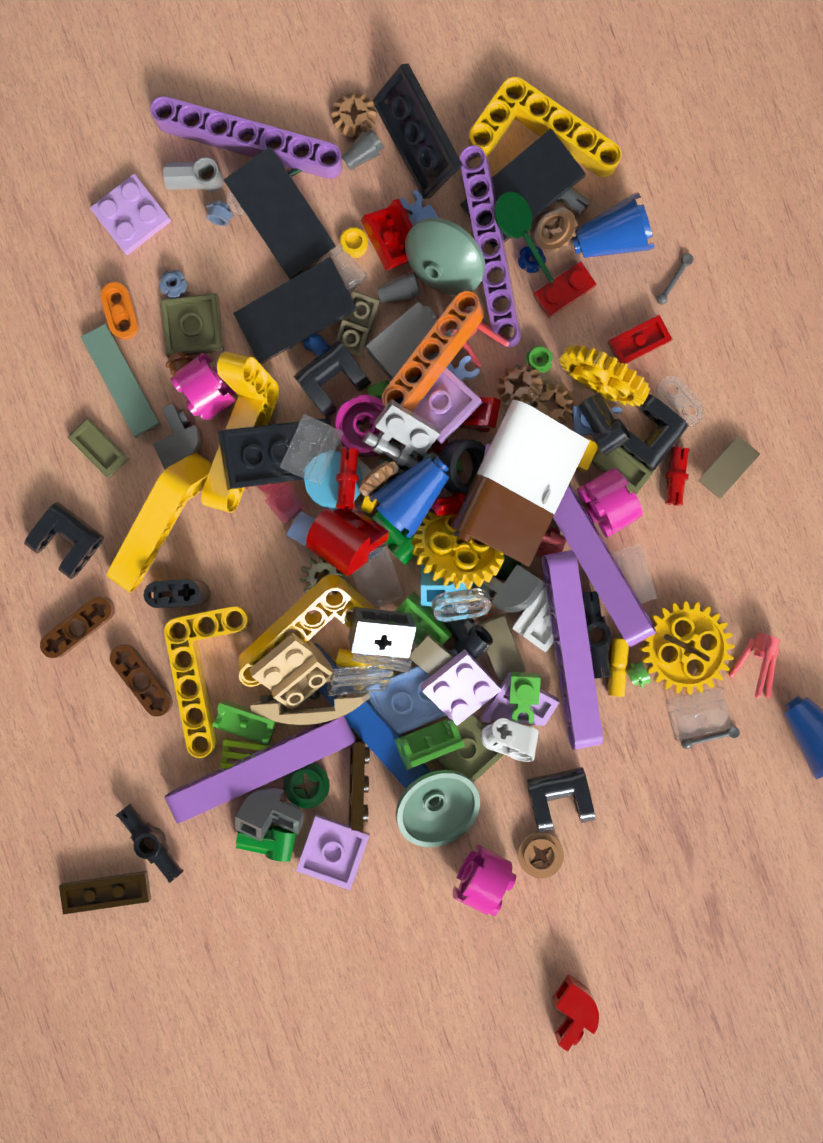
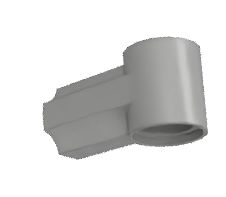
M200 158L196 162H168L163 167V177L167 190L203 189L206 192L214 193L219 191L224 184V176L211 158ZM214 171V175L210 179H203L205 173Z

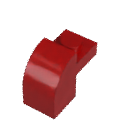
M568 974L552 997L555 1007L567 1015L555 1032L558 1045L567 1052L572 1045L575 1046L580 1042L584 1034V1028L595 1034L599 1024V1011L592 994L585 985Z

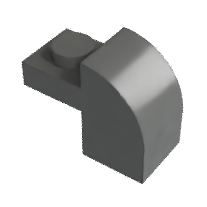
M173 403L162 409L174 434L153 443L164 470L196 452L200 454L203 444L200 428L196 425L187 428V425H190V421L184 409L179 410Z
M516 565L505 583L492 577L489 583L484 580L479 589L492 598L496 594L491 603L501 611L512 613L525 610L531 606L544 589L545 584L541 579L521 566Z
M263 788L253 792L246 798L235 816V830L258 841H262L272 823L298 834L303 826L304 812L293 803L283 802V790Z

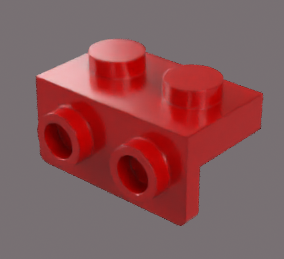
M400 199L393 200L388 208L365 214L360 221L385 270L387 271L409 263L405 252V240L413 225Z

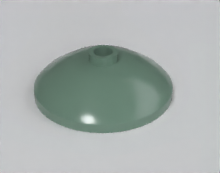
M427 218L417 222L408 232L405 240L406 257L412 270L424 284L440 293L458 295L463 291L472 292L481 283L485 274L483 253L473 237L462 227L445 219Z
M439 770L425 774L412 782L402 793L398 801L396 822L399 830L409 842L418 846L439 847L449 844L464 835L475 822L480 809L479 792L474 783L460 772Z

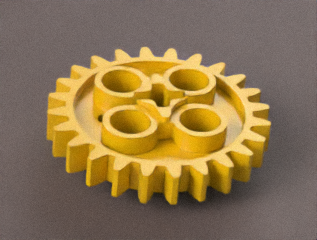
M576 344L573 346L568 345L559 359L562 369L567 371L566 374L572 376L574 381L582 383L585 388H590L593 393H602L605 399L615 403L619 401L623 405L627 403L632 407L634 405L639 407L640 404L643 405L649 394V384L643 381L644 377L636 374V370L628 369L626 363H619L616 357L611 358L605 352L598 351L593 347L589 350L584 345L581 347Z
M428 511L426 518H424L413 535L411 545L414 546L412 554L418 556L416 563L418 565L426 564L423 572H434V581L440 577L444 578V586L450 581L454 582L455 589L459 588L460 583H464L467 589L471 588L473 582L478 587H481L484 580L489 583L493 575L496 576L505 559L503 557L504 554L480 541L471 539L470 543H467L453 536L455 530L451 528V525L457 514L452 513L438 516Z
M682 601L680 609L676 603L670 604V612L665 608H660L661 618L651 615L657 633L643 640L647 642V646H642L639 650L647 652V656L643 657L641 661L651 664L646 669L647 673L656 672L653 679L654 682L658 683L664 679L662 688L668 690L673 684V691L679 694L682 687H684L685 693L691 695L693 687L697 692L703 693V684L713 688V678L723 680L719 671L730 670L724 662L725 660L734 659L733 656L727 654V650L735 648V645L727 644L726 640L732 637L733 634L723 632L728 623H717L720 617L719 613L709 616L711 607L705 606L700 611V603L694 602L690 609L688 602ZM680 620L686 625V632L682 636H678L675 632V624ZM667 634L679 642L688 643L690 648L707 655L709 660L705 661L693 653L685 652L684 648L665 640L664 635ZM708 634L711 638V645L704 650L700 645V640L703 635ZM666 646H670L673 650V656L669 661H664L661 657L662 649ZM694 659L698 663V670L693 675H690L687 671V664Z

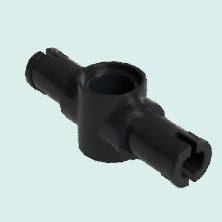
M596 591L582 593L594 679L602 678V676L610 677L612 675L610 673L607 651L610 650L611 631L606 625L605 616L601 614L598 593ZM597 626L602 630L603 635L599 642L594 643L589 637V632L593 627Z
M131 803L115 815L131 833L132 836L130 838L134 842L133 846L136 855L142 859H147L150 864L154 863L168 880V883L184 872L169 854V847L165 844L164 833L160 829L152 827L149 822L146 824L132 807ZM145 837H150L155 841V849H149L145 846Z

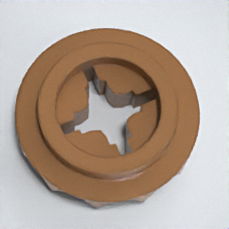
M352 91L351 94H342L340 99L334 102L331 113L332 122L336 130L342 135L358 138L362 131L366 133L369 129L372 130L375 125L376 109L374 103L367 98L365 93L361 95ZM352 105H355L358 113H362L357 115L355 124H353L351 116L346 114L351 112Z
M556 207L545 212L539 218L534 228L536 244L546 252L550 250L558 252L563 245L568 246L570 238L576 236L574 230L578 224L575 220V215L564 207ZM558 227L562 229V232H556L554 235L549 231V229H558Z
M516 364L514 368L506 369L503 377L499 378L497 391L501 400L508 406H510L512 400H518L530 405L540 396L543 381L537 369H533L528 364L526 366ZM523 379L526 386L519 387L517 391L513 384L514 382L519 383Z
M545 383L540 396L530 406L547 415V407L542 403L548 402L554 395L555 405L562 409H554L549 414V417L564 425L573 412V399L567 389L558 384Z
M386 461L377 466L361 481L359 492L365 497L370 496L373 492L389 483L399 472L400 468L395 461L390 463Z
M536 831L526 836L519 845L518 860L521 868L528 875L534 878H548L554 875L562 866L564 851L559 840L553 835ZM534 845L540 850L545 848L548 850L545 853L548 861L547 864L540 858L537 860L533 859L536 855L533 848Z

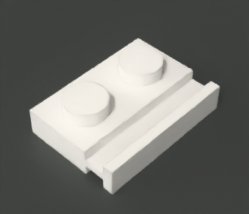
M544 587L534 603L521 613L511 628L542 651L547 652L554 641L546 588Z

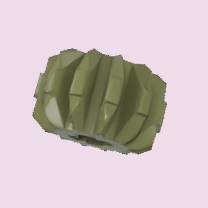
M318 556V564L312 557L308 558L309 563L313 566L311 569L302 566L301 570L309 573V577H301L300 582H310V585L304 589V592L307 593L321 580L317 579V574L319 572L324 573L326 569L330 571L328 575H338L341 578L348 576L342 572L338 573L337 568L328 562L325 563V560ZM331 591V592H332L333 595H334V594H337L339 591Z

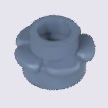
M214 201L213 204L211 203L206 206L208 209L206 218L216 225L227 226L229 220L234 217L230 211V206L222 201Z
M178 270L173 272L166 271L161 276L162 281L159 283V288L168 297L177 298L186 291L187 281L184 280V274ZM172 281L176 282L174 286H171Z

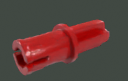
M458 492L450 497L437 498L432 505V509H434L435 514L438 516L452 513L457 514L466 495Z

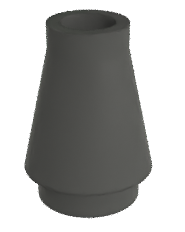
M369 129L366 133L362 131L341 158L352 171L361 164L379 156V152L384 146L374 132Z
M406 271L387 283L377 286L381 303L415 299V296L421 294L414 272L408 274Z

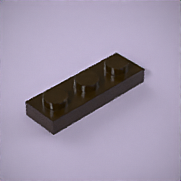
M356 739L350 745L348 825L351 831L363 830V822H368V804H364V793L369 792V776L364 775L365 764L370 762V748L365 747V742L362 739Z
M148 871L66 882L59 885L63 915L147 903L151 900Z

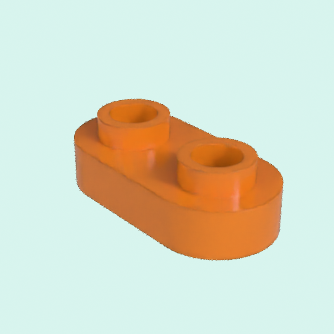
M108 283L101 290L100 299L109 330L117 338L129 340L139 330V321L131 294L121 283ZM117 295H121V301L119 303H114V297ZM124 322H129L127 330H121V325Z

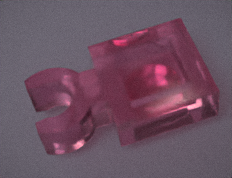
M279 483L271 484L270 486H257L261 492L271 495L264 501L283 524L306 507L287 483L282 487H279Z

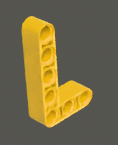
M510 77L504 81L469 133L468 147L478 146L488 157L515 119L539 136H542L551 128L574 159L600 177H608L615 172L622 154L620 147L615 142L519 77ZM510 92L517 93L520 97L517 99H512L507 94ZM538 108L543 114L535 115L530 110ZM494 115H499L504 120L501 122H495L491 119V117ZM561 124L566 130L558 131L553 125ZM484 138L488 143L479 145L474 140ZM585 140L589 146L581 147L577 141ZM608 156L612 159V163H605L600 157Z
M228 351L223 352L217 363L218 375L238 394L225 430L268 425L279 396L277 382L254 357ZM219 445L202 490L201 500L204 506L232 513L239 505L244 488L227 490Z
M196 452L165 469L156 481L106 574L109 579L129 593H132L139 586L186 502L202 492L212 466L210 461Z
M331 574L325 576L240 654L238 658L240 681L242 684L250 687L261 684L251 676L250 670L247 668L253 667L271 652L267 649L277 647L292 633L304 642H307L334 616L350 629L353 612H349V610L354 607L377 608L338 575ZM331 591H339L337 594L328 595ZM311 610H317V612L313 614L307 613ZM290 629H296V630H297V631H295V632H287V631L290 630Z
M227 607L169 620L164 628L188 752L196 758L206 757L217 746V735L215 727L212 726L214 720L198 640L245 630L250 625L251 616L243 607ZM234 611L239 612L243 617V622L239 627H234L230 623V615ZM206 617H210L214 621V629L211 633L205 632L202 628V621ZM179 622L186 628V634L182 639L174 634V627ZM183 651H187L192 657L191 664L188 667L183 666L179 660V656ZM188 679L194 680L197 684L195 694H189L185 689V683ZM192 708H198L202 711L203 719L201 722H195L191 719L190 712ZM198 736L207 739L209 743L207 750H200L197 747L196 739Z

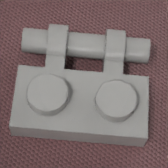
M391 399L374 421L375 427L381 430L378 436L367 432L363 442L370 445L372 451L378 454L383 453L392 458L398 466H406L410 469L418 463V460L410 456V454L414 450L424 455L439 437L440 429ZM391 438H394L403 444L398 449L388 442Z

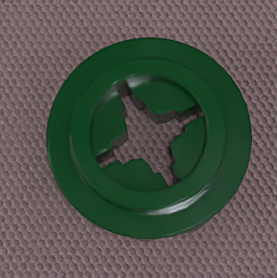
M316 763L308 764L287 774L284 780V791L288 800L300 808L308 809L320 805L329 793L330 780L326 771ZM304 773H306L310 782H319L311 787L310 797H308V792H306L305 788H295V786L303 783Z

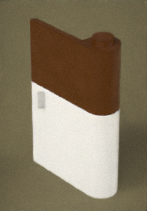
M512 400L451 525V528L455 530L453 536L467 543H470L471 539L480 541L529 567L587 448L589 440L532 406L518 400Z

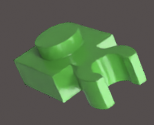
M511 672L509 701L512 704H516L512 709L513 722L517 723L518 715L525 712L528 714L529 723H533L534 710L531 705H539L540 673Z

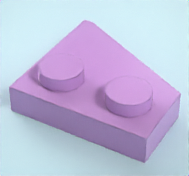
M508 672L500 685L501 691L492 698L482 714V721L491 723V720L501 718L513 721L512 709L516 704H512L509 701L511 672ZM540 688L539 705H531L534 710L533 723H529L528 714L525 712L518 715L517 723L545 726L558 706L559 698Z

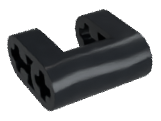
M339 340L293 376L325 418L330 417L338 409L321 387L340 371H343L359 392L371 384L369 378Z
M648 394L643 405L640 404L637 408L657 426L644 442L629 431L631 440L620 447L654 472L689 425L663 402Z
M56 502L49 507L31 530L24 544L37 554L46 548L56 534H59L71 543L73 548L61 562L58 570L69 579H73L100 547L104 536L62 504Z
M198 580L155 581L146 586L143 596L145 602L154 608L199 606L208 601L210 589L206 583ZM195 589V595L190 596L189 591ZM171 591L174 597L161 598V593Z
M583 767L526 780L539 833L553 830L548 801L569 796L574 797L577 814L581 823L596 820Z

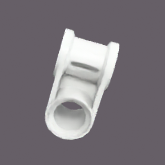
M501 718L493 724L485 726L481 731L480 739L482 744L489 750L508 755L518 761L530 762L535 758L539 731L533 727Z

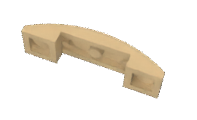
M370 693L341 694L334 699L335 706L288 710V707L277 700L267 702L259 700L250 705L251 712L275 722L309 725L334 720L350 713L370 698Z

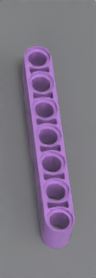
M166 96L157 97L150 106L151 115L158 128L165 133L253 158L266 150L271 143L279 142L281 143L280 147L273 149V151L285 167L300 169L302 172L329 179L337 177L342 171L343 164L340 149L330 142ZM164 112H172L169 117L160 118ZM191 120H199L196 125L188 126V123ZM226 127L223 133H214L217 128ZM247 134L254 136L253 139L247 142L241 140ZM302 149L309 151L304 157L295 155L296 152ZM328 157L336 159L331 165L322 163Z
M474 145L465 148L460 155V160L463 164L461 166L474 239L479 245L485 260V274L482 281L492 331L500 335L504 327H513L514 335L511 339L507 340L509 345L504 346L499 343L503 347L512 348L521 339L519 317L503 233L498 228L494 218L496 196L490 164L484 151ZM478 157L482 159L478 167H468L469 162L473 158ZM477 187H487V191L483 196H474V191ZM491 214L492 221L488 225H479V220L483 215ZM488 243H498L495 253H484L485 246ZM496 270L503 271V278L500 282H490L492 272ZM499 299H508L509 305L506 310L502 312L495 310V304Z
M569 483L553 518L572 551H574L579 563L623 638L632 647L656 634V629Z
M572 550L543 555L542 567L568 740L573 750L602 745L603 734L577 558Z
M345 716L318 723L248 757L233 762L232 764L236 765L229 769L220 768L171 791L164 798L176 823H181L351 745L356 739Z

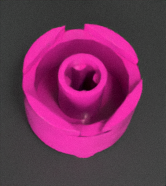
M203 352L176 371L170 380L180 393L184 392L188 398L186 405L194 416L200 415L204 420H211L235 403L237 397L233 396L236 392L220 378L217 369L210 366L209 363L213 361L212 358Z
M370 395L357 396L344 403L337 413L336 431L344 448H347V451H349V448L358 449L359 457L379 455L371 450L370 445L363 442L367 432H371L376 436L381 432V430L375 427L374 422L385 408L382 400ZM366 421H369L372 429H367L365 433L361 432L359 424L364 425Z
M615 468L604 472L577 488L580 498L588 505V508L585 509L593 523L598 522L599 528L606 538L635 522L643 515L641 504L635 492L630 494L626 487L629 484L628 481Z
M478 845L476 846L478 852L471 850L459 869L456 878L461 880L459 889L455 886L453 887V898L485 915L496 916L502 906L501 899L506 890L510 891L513 888L517 876L512 873L511 861Z

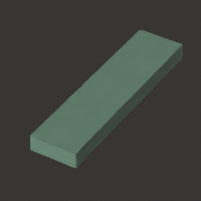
M105 323L81 336L133 436L137 438L161 425L108 325Z

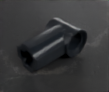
M602 393L590 396L578 406L594 432L592 434L594 441L605 455L631 440V435L626 426L618 417H615Z
M456 602L442 612L441 619L457 641L455 649L458 654L465 649L476 660L493 644L491 634L484 627L476 624L462 602Z

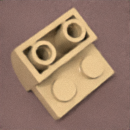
M294 633L249 669L251 676L271 690L273 698L291 710L295 709L335 676L330 663L322 652L310 640L304 642Z

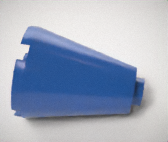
M639 192L630 195L576 229L577 236L572 237L576 254L582 253L584 258L654 249V243L648 244L647 240L653 236L644 204L637 205L635 200L641 198Z
M427 457L373 492L369 499L371 502L377 499L380 504L377 507L378 511L400 532L406 528L408 530L406 536L411 538L448 481L449 476L446 472L449 468L438 457L434 460Z
M797 696L785 705L788 710L784 713V716L811 774L815 779L823 777V709L808 697L802 700L800 696Z

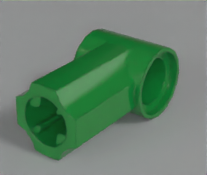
M378 512L372 520L389 531L388 540L385 542L388 545L387 548L406 565L415 556L412 554L414 546L411 545L413 536L411 538L407 537L408 530L406 528L400 532Z
M273 826L268 829L262 841H258L238 831L236 849L265 854L268 859L274 861L289 862L292 857L296 833L281 826Z

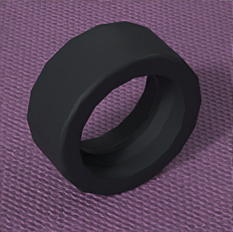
M455 440L444 446L438 458L449 468L446 472L449 479L444 485L447 491L452 493L459 492L463 495L467 494L484 459L486 447L481 442L475 440ZM464 450L470 454L473 464L471 477L465 484L459 480L456 468L458 458Z

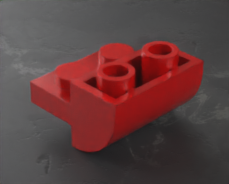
M346 506L345 509H336L334 512L326 508L311 525L306 538V547L345 575L350 576L368 562L369 553L388 540L389 531L355 508L348 509Z

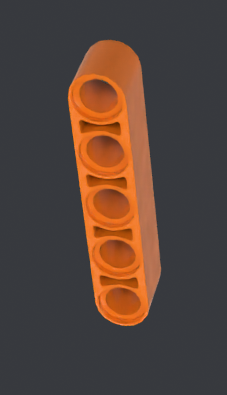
M463 291L453 299L384 390L382 402L385 407L391 399L395 401L397 398H404L400 405L413 412L483 319L484 312L478 296L474 292ZM474 306L472 311L468 313L463 312L466 307ZM457 329L453 335L445 336L448 330ZM439 352L436 358L427 359L431 353ZM422 375L419 381L410 383L413 376Z

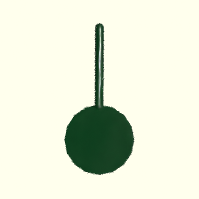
M507 192L500 195L494 206V218L498 228L510 238L518 239L524 237L548 282L553 283L554 279L528 234L532 225V212L529 204L516 192Z

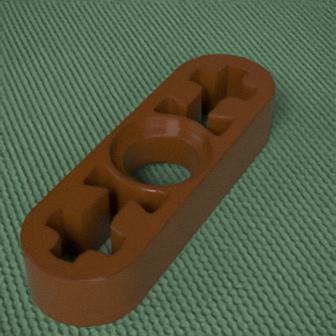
M95 597L88 601L41 639L40 649L42 653L49 658H58L67 654L114 616L115 607L113 602L105 597ZM96 604H105L106 608L103 610L105 616L96 615L90 620L87 616L83 615L84 612H86V615H92L97 610ZM76 619L83 621L85 625V630L80 636L74 635L70 628L71 623ZM63 636L69 638L58 645L59 651L50 650L49 647L52 645L51 639L59 640Z
M131 645L115 647L110 653V663L144 709L150 715L156 717L168 713L173 706L172 696L138 651ZM119 652H129V663L132 666H135L138 663L140 667L132 670L129 674H127L126 670H130L131 668L126 662L119 663L118 660L121 657ZM138 672L145 673L149 678L147 687L143 689L138 688L134 683V677ZM156 686L157 690L152 693L156 698H164L165 702L162 704L164 709L162 710L160 707L153 708L154 698L151 694L145 698L143 693L150 691Z

